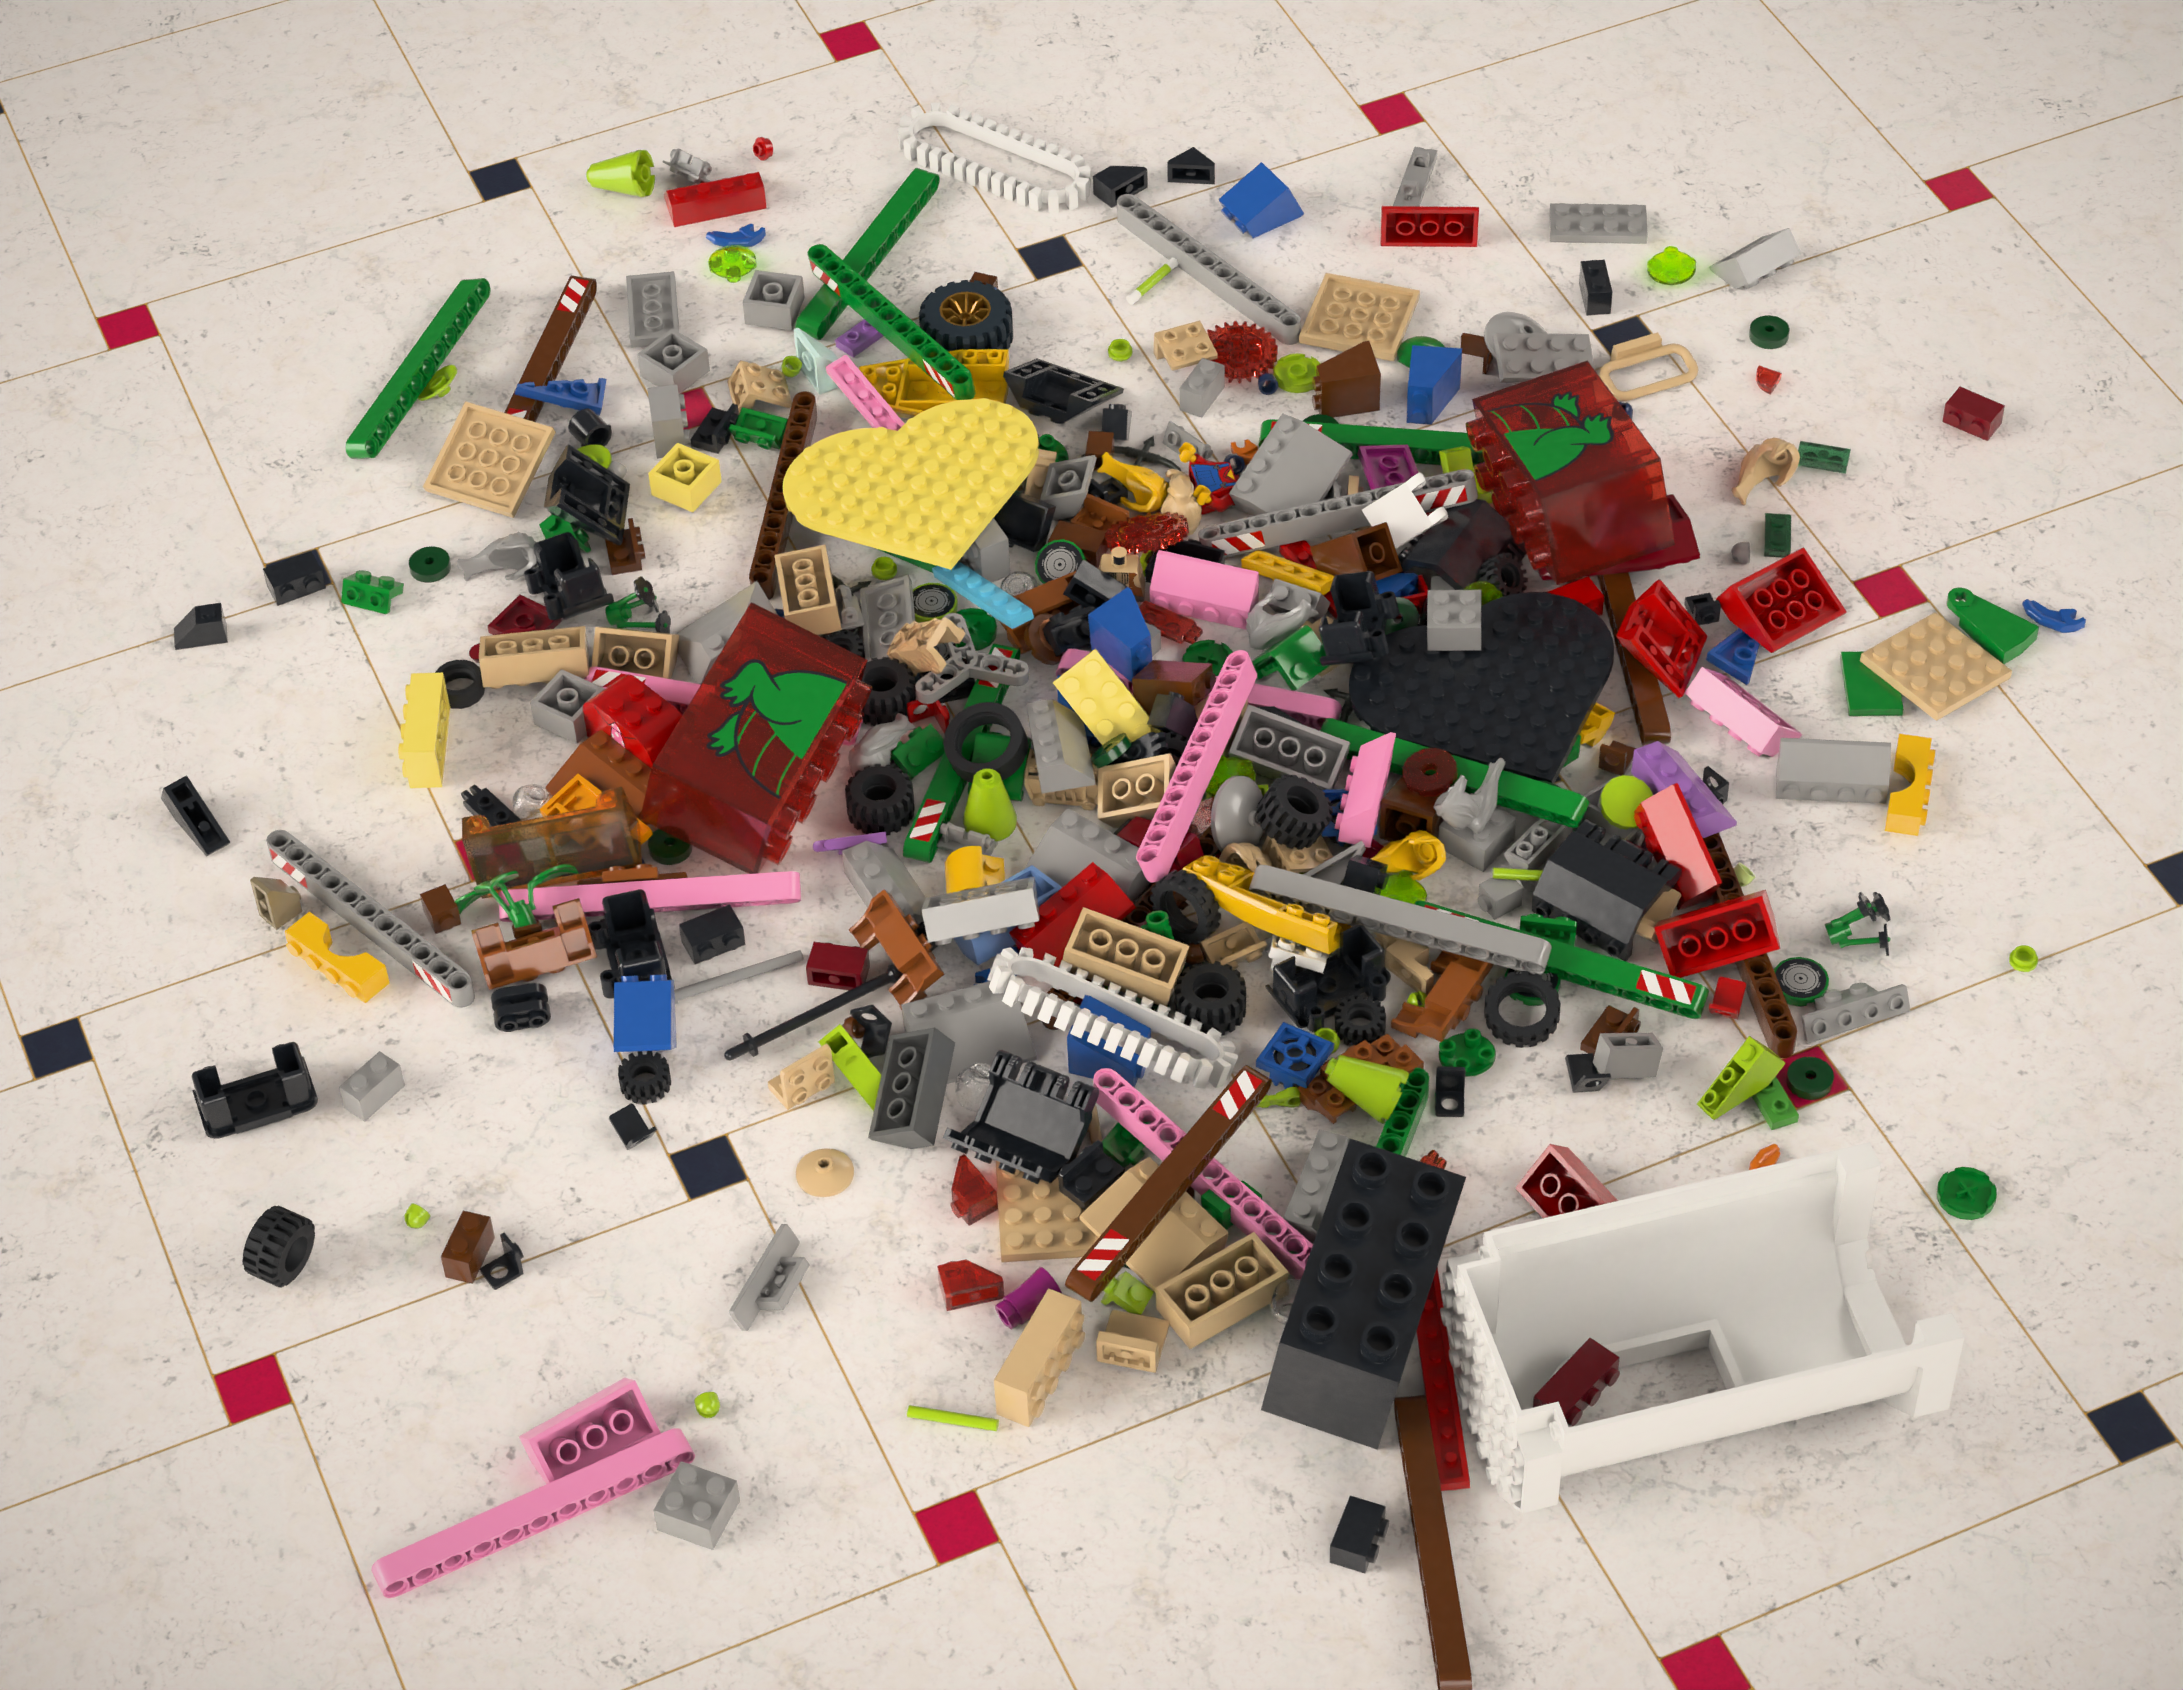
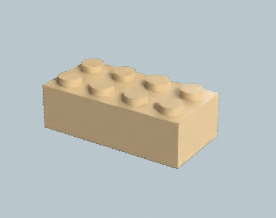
M826 545L775 555L789 637L792 638L810 632L812 636L842 630Z
M585 626L481 636L479 663L483 688L499 689L505 685L516 684L518 686H526L534 682L549 683L561 669L582 679L589 675V651Z
M1083 907L1065 948L1063 961L1072 964L1070 973L1076 974L1079 967L1089 972L1086 979L1092 980L1093 976L1097 975L1105 979L1103 983L1105 986L1109 987L1110 982L1121 986L1120 991L1124 993L1128 989L1137 993L1138 998L1142 999L1144 996L1154 1001V1004H1161L1167 1007L1177 984V979L1185 965L1189 946Z
M1253 1232L1156 1287V1309L1165 1320L1170 1322L1172 1329L1187 1347L1192 1349L1288 1294L1289 1272Z
M1051 1289L1047 1290L994 1379L997 1415L1030 1427L1035 1417L1039 1418L1041 1416L1048 1394L1052 1395L1058 1385V1377L1062 1371L1066 1372L1068 1370L1075 1348L1079 1349L1084 1342L1085 1332H1083L1082 1328L1084 1315L1082 1314L1080 1300Z

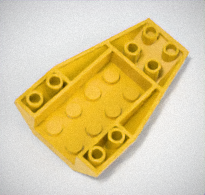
M1008 349L948 351L971 372L976 394L972 399L986 398L1006 404L1009 386L1003 375L1004 371L1009 370ZM909 358L859 366L861 373L900 418L910 419L932 407L959 401L952 397Z
M1205 855L1183 867L1187 874L1193 873L1199 881H1204L1206 888L1215 895L1213 897L1214 900L1218 901L1219 906L1229 913L1264 931L1323 953L1331 954L1340 947V933L1353 927L1332 921L1325 914L1308 913L1300 905L1291 903L1286 905L1248 891L1254 872L1238 865L1220 862L1216 857Z

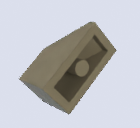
M253 877L250 879L259 916L276 930L302 912L300 904L301 895L294 886L289 887L281 879Z

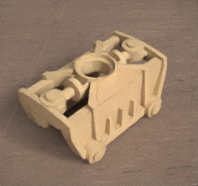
M946 617L942 620L933 618L928 622L918 623L913 621L911 624L905 623L894 636L887 655L891 659H898L899 663L904 662L907 664L908 669L911 668L914 677L920 672L928 671L939 674L946 666V662L934 647L942 643H960L965 636V632Z
M1030 749L1024 776V786L1035 806H1044L1045 803L1082 806L1084 810H1094L1095 805H1098V768L1091 761L1096 785L1041 793L1039 777L1030 775V772L1038 773L1034 751Z

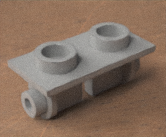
M679 148L671 151L670 162L663 160V163L671 166L669 169L671 172L681 176L685 173L688 175L687 179L694 183L700 184L701 181L711 182L706 179V176L712 171L710 164L697 157H694L690 164L693 155Z
M1169 421L1162 442L1164 445L1180 455L1179 448L1183 443L1188 442L1195 447V454L1207 459L1212 456L1213 450H1211L1209 444H1204L1186 432L1182 426Z
M838 586L835 594L842 630L864 626L857 596H852L851 589L848 586Z
M948 822L947 824L943 823L940 827V834H943L938 842L937 847L953 852L966 846H981L982 854L991 856L998 842L990 838L988 834L983 835L971 830L968 833L965 832V828Z

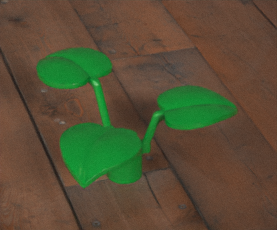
M562 864L549 868L533 877V880L528 883L529 904H526L524 900L514 902L504 884L518 877V871L500 874L491 881H485L474 887V891L455 900V903L458 906L459 914H461L464 909L483 895L492 894L508 914L515 928L537 923L532 912L536 909L533 897L534 887L564 874L579 873L574 866ZM499 887L510 904L509 907L495 891Z

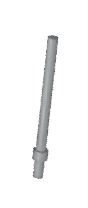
M801 950L676 989L674 990L675 1004H678V1000L803 961V954Z

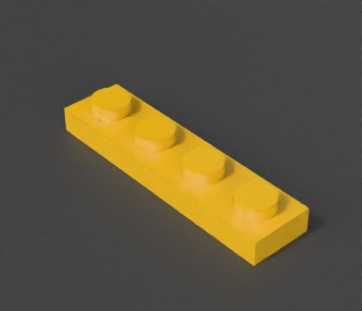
M1260 550L1241 559V567L1243 569L1259 572V575L1271 578L1273 581L1275 579L1282 580L1321 593L1322 595L1331 591L1330 588L1334 576Z

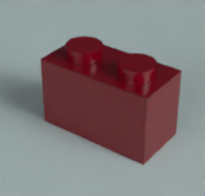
M1960 386L1945 403L1942 422L1988 441L2002 424L2005 405Z
M813 942L806 965L808 985L851 990L865 983L870 969L868 949L857 946L851 947Z

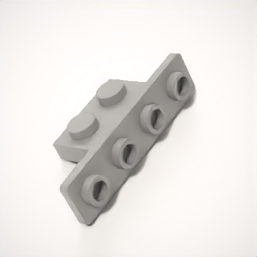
M1855 983L1849 989L1825 993L1823 997L1814 999L1817 1011L1802 1016L1805 1041L1811 1043L1909 1012L1910 1004L1907 987L1901 984L1877 991L1866 983Z
M788 1224L780 1225L729 1310L730 1316L742 1331L749 1330L760 1310H784L810 1266L804 1257H792L800 1241Z

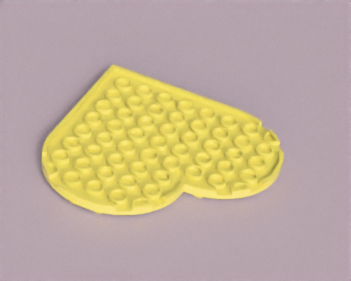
M986 398L944 403L910 418L898 431L884 427L854 429L831 435L805 448L792 462L785 474L783 481L785 503L789 512L796 516V520L811 530L952 570L1034 468L1039 455L1038 434L1028 416L1009 404Z

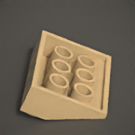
M1148 1157L1128 1169L1080 1215L1079 1219L1099 1238L1159 1165ZM1185 1192L1125 1264L1155 1292L1156 1287L1225 1249L1229 1232Z

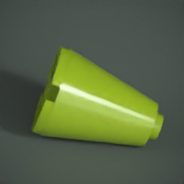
M636 150L591 164L587 170L586 177L587 181L594 188L646 197L650 196L654 189L655 175H651L650 167H654V163L647 150Z
M982 769L974 775L963 815V825L965 832L969 833L971 830L983 835L988 834L994 841H1002L1014 832L1017 815L1000 774L993 769Z
M1339 1055L1337 1059L1331 1057L1324 1073L1328 1074L1327 1081L1382 1124L1385 1123V1119L1388 1120L1402 1094L1400 1092L1401 1087L1399 1086L1401 1083L1406 1084L1409 1075L1403 1069L1344 1055Z

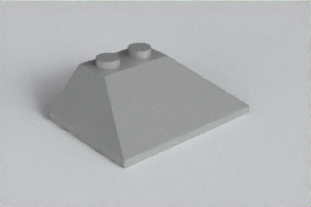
M756 581L676 634H679L678 653L696 684L710 686L723 678L717 667L718 663L760 637L765 646H769L787 636L789 632Z

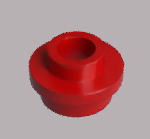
M764 137L756 138L753 144L755 156L764 161L773 155V145L770 139Z

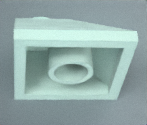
M795 328L796 356L802 362L801 371L819 395L838 388L837 384L826 372V366L838 360L837 356L833 351L803 330Z

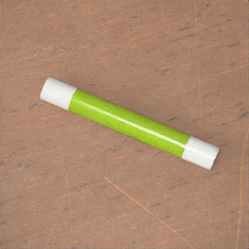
M1171 258L1126 297L1127 302L1132 305L1178 266L1177 259Z

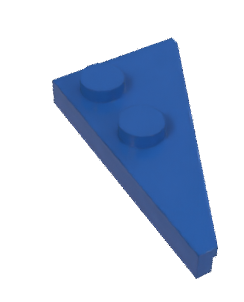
M599 378L598 383H585L584 379L548 381L547 386L536 387L534 382L517 384L515 395L579 411L588 408L600 416L607 379Z
M1739 628L1707 653L1706 661L1748 685L1760 643Z

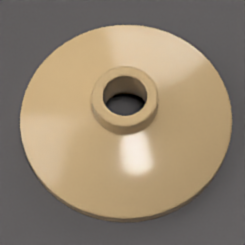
M829 1148L818 1149L808 1153L800 1160L796 1168L798 1185L806 1193L817 1197H830L841 1193L851 1184L854 1177V1167L850 1158L841 1151Z

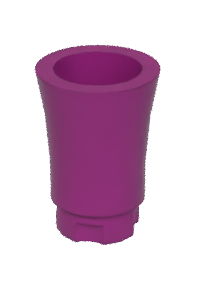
M1039 1267L1026 1281L1003 1297V1301L995 1305V1310L1005 1326L1012 1330L1019 1324L1022 1325L1031 1319L1048 1289L1059 1293L1062 1292L1049 1272L1043 1267Z

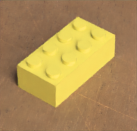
M1096 648L1053 682L1102 745L1122 733H1125L1133 742L1147 733L1155 732L1157 734L1161 732L1147 725L1150 716Z
M443 672L411 673L410 684H407L405 687L408 704L403 705V717L406 720L404 724H401L403 743H399L398 747L399 759H404L402 765L403 777H408L410 788L442 787L450 718V704Z

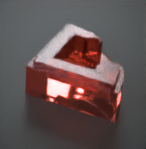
M1759 365L1756 373L1757 385L1764 392L1771 395L1780 382L1782 373Z

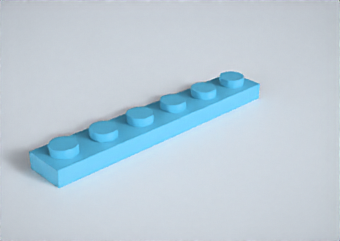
M960 561L956 563L952 570L940 566L932 568L935 578L1011 629L1034 619L1031 608Z

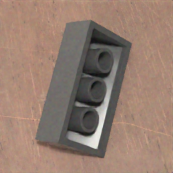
M935 1027L890 1035L870 1126L869 1139L908 1149L934 1146L955 1042Z

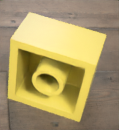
M679 443L648 473L652 496L690 512H694L722 482L718 459Z

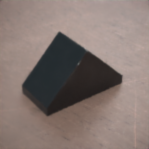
M1192 147L1168 160V182L1215 185V163L1195 147Z

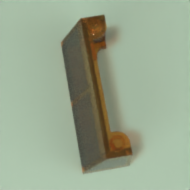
M622 787L603 791L596 799V807L493 827L489 826L487 818L482 815L462 818V841L476 885L485 881H491L500 874L518 871V877L504 883L507 890L528 889V883L533 880V877L549 868L562 864L574 866L579 873L564 874L534 887L542 888L602 876V871H608V868L613 866L635 869L637 865L642 864L640 823ZM499 887V888L496 889L495 891H496L497 893H499V892L502 891V890H501V888ZM485 894L482 896V899L493 896L492 894Z

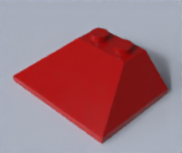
M1660 579L1655 581L1629 606L1616 635L1620 644L1678 698L1683 697L1708 637Z

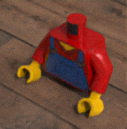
M1188 442L1183 443L1179 448L1181 453L1179 457L1182 462L1187 463L1189 461L1190 463L1189 477L1194 485L1193 496L1196 497L1197 503L1201 505V515L1214 511L1224 512L1229 507L1234 506L1235 504L1229 493L1242 474L1234 475L1230 463L1208 461L1195 454L1196 449L1192 444Z

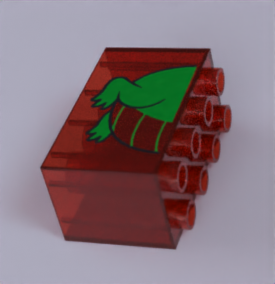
M1588 360L1472 399L1476 419L1466 422V431L1475 452L1482 450L1484 462L1474 465L1476 479L1482 490L1491 492L1495 510L1502 517H1508L1509 528L1516 544L1525 542L1528 559L1535 571L1545 567L1556 585H1560L1675 545L1661 458Z
M751 602L651 767L640 819L748 874L760 873L767 860L779 866L792 843L793 836L790 834L796 823L803 824L817 799L815 791L820 781L828 782L839 762L841 754L838 751L844 740L852 741L863 720L864 713L861 711L873 686L862 681L868 660Z

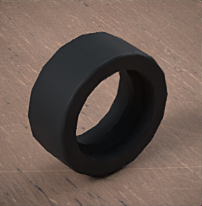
M468 660L449 661L440 666L435 672H443L445 684L459 678H467L474 681L465 689H447L451 709L470 707L479 702L484 695L485 687L483 688L481 670L474 662Z

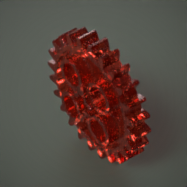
M1234 321L1232 326L1224 322L1223 328L1215 325V331L1207 330V334L1218 353L1217 359L1210 361L1225 365V377L1228 378L1229 383L1233 379H1237L1240 384L1244 378L1251 382V377L1254 376L1259 379L1261 373H1268V368H1274V362H1277L1278 345H1276V339L1271 338V332L1265 333L1264 327L1256 329V323L1249 327L1247 326V321H1244L1242 325H1238L1237 321Z
M1157 512L1153 515L1147 513L1146 516L1137 515L1132 518L1128 517L1127 521H1118L1119 524L1111 525L1112 528L1107 529L1105 533L1107 548H1110V551L1115 547H1124L1127 550V554L1133 552L1136 555L1142 551L1146 554L1149 550L1156 552L1160 549H1167V545H1176V542L1183 541V538L1188 537L1189 527L1187 518H1184V515H1178V513L1170 515V512L1164 514Z

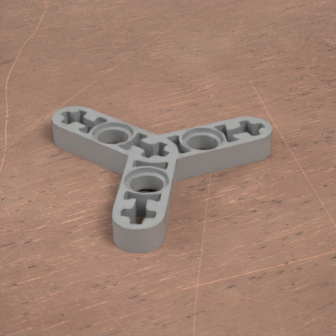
M950 613L944 617L964 630L965 636L961 642L966 643V645L958 648L953 646V642L945 643L950 658L945 661L946 666L939 674H935L932 671L917 681L915 690L916 698L919 702L930 704L939 700L969 677L1005 685L1022 686L1029 680V667L1027 663L1021 660L976 652L965 619L960 614ZM966 656L967 664L962 661V657ZM989 665L997 666L998 669L995 671H988L985 669V667ZM943 674H951L954 676L952 679L944 680L940 678V676Z

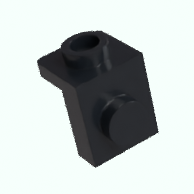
M1113 477L1101 484L1093 478L1090 481L1088 494L1114 505L1121 502V497L1128 498V490Z
M1711 593L1685 597L1684 605L1687 612L1698 625L1719 622L1721 603L1719 600L1714 601Z

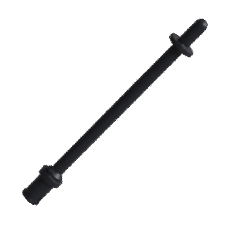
M894 963L889 964L886 973L755 1037H752L749 1033L744 1034V1042L728 1049L724 1053V1057L726 1060L731 1061L748 1052L755 1057L759 1054L758 1047L889 983L895 984L903 973L897 969Z

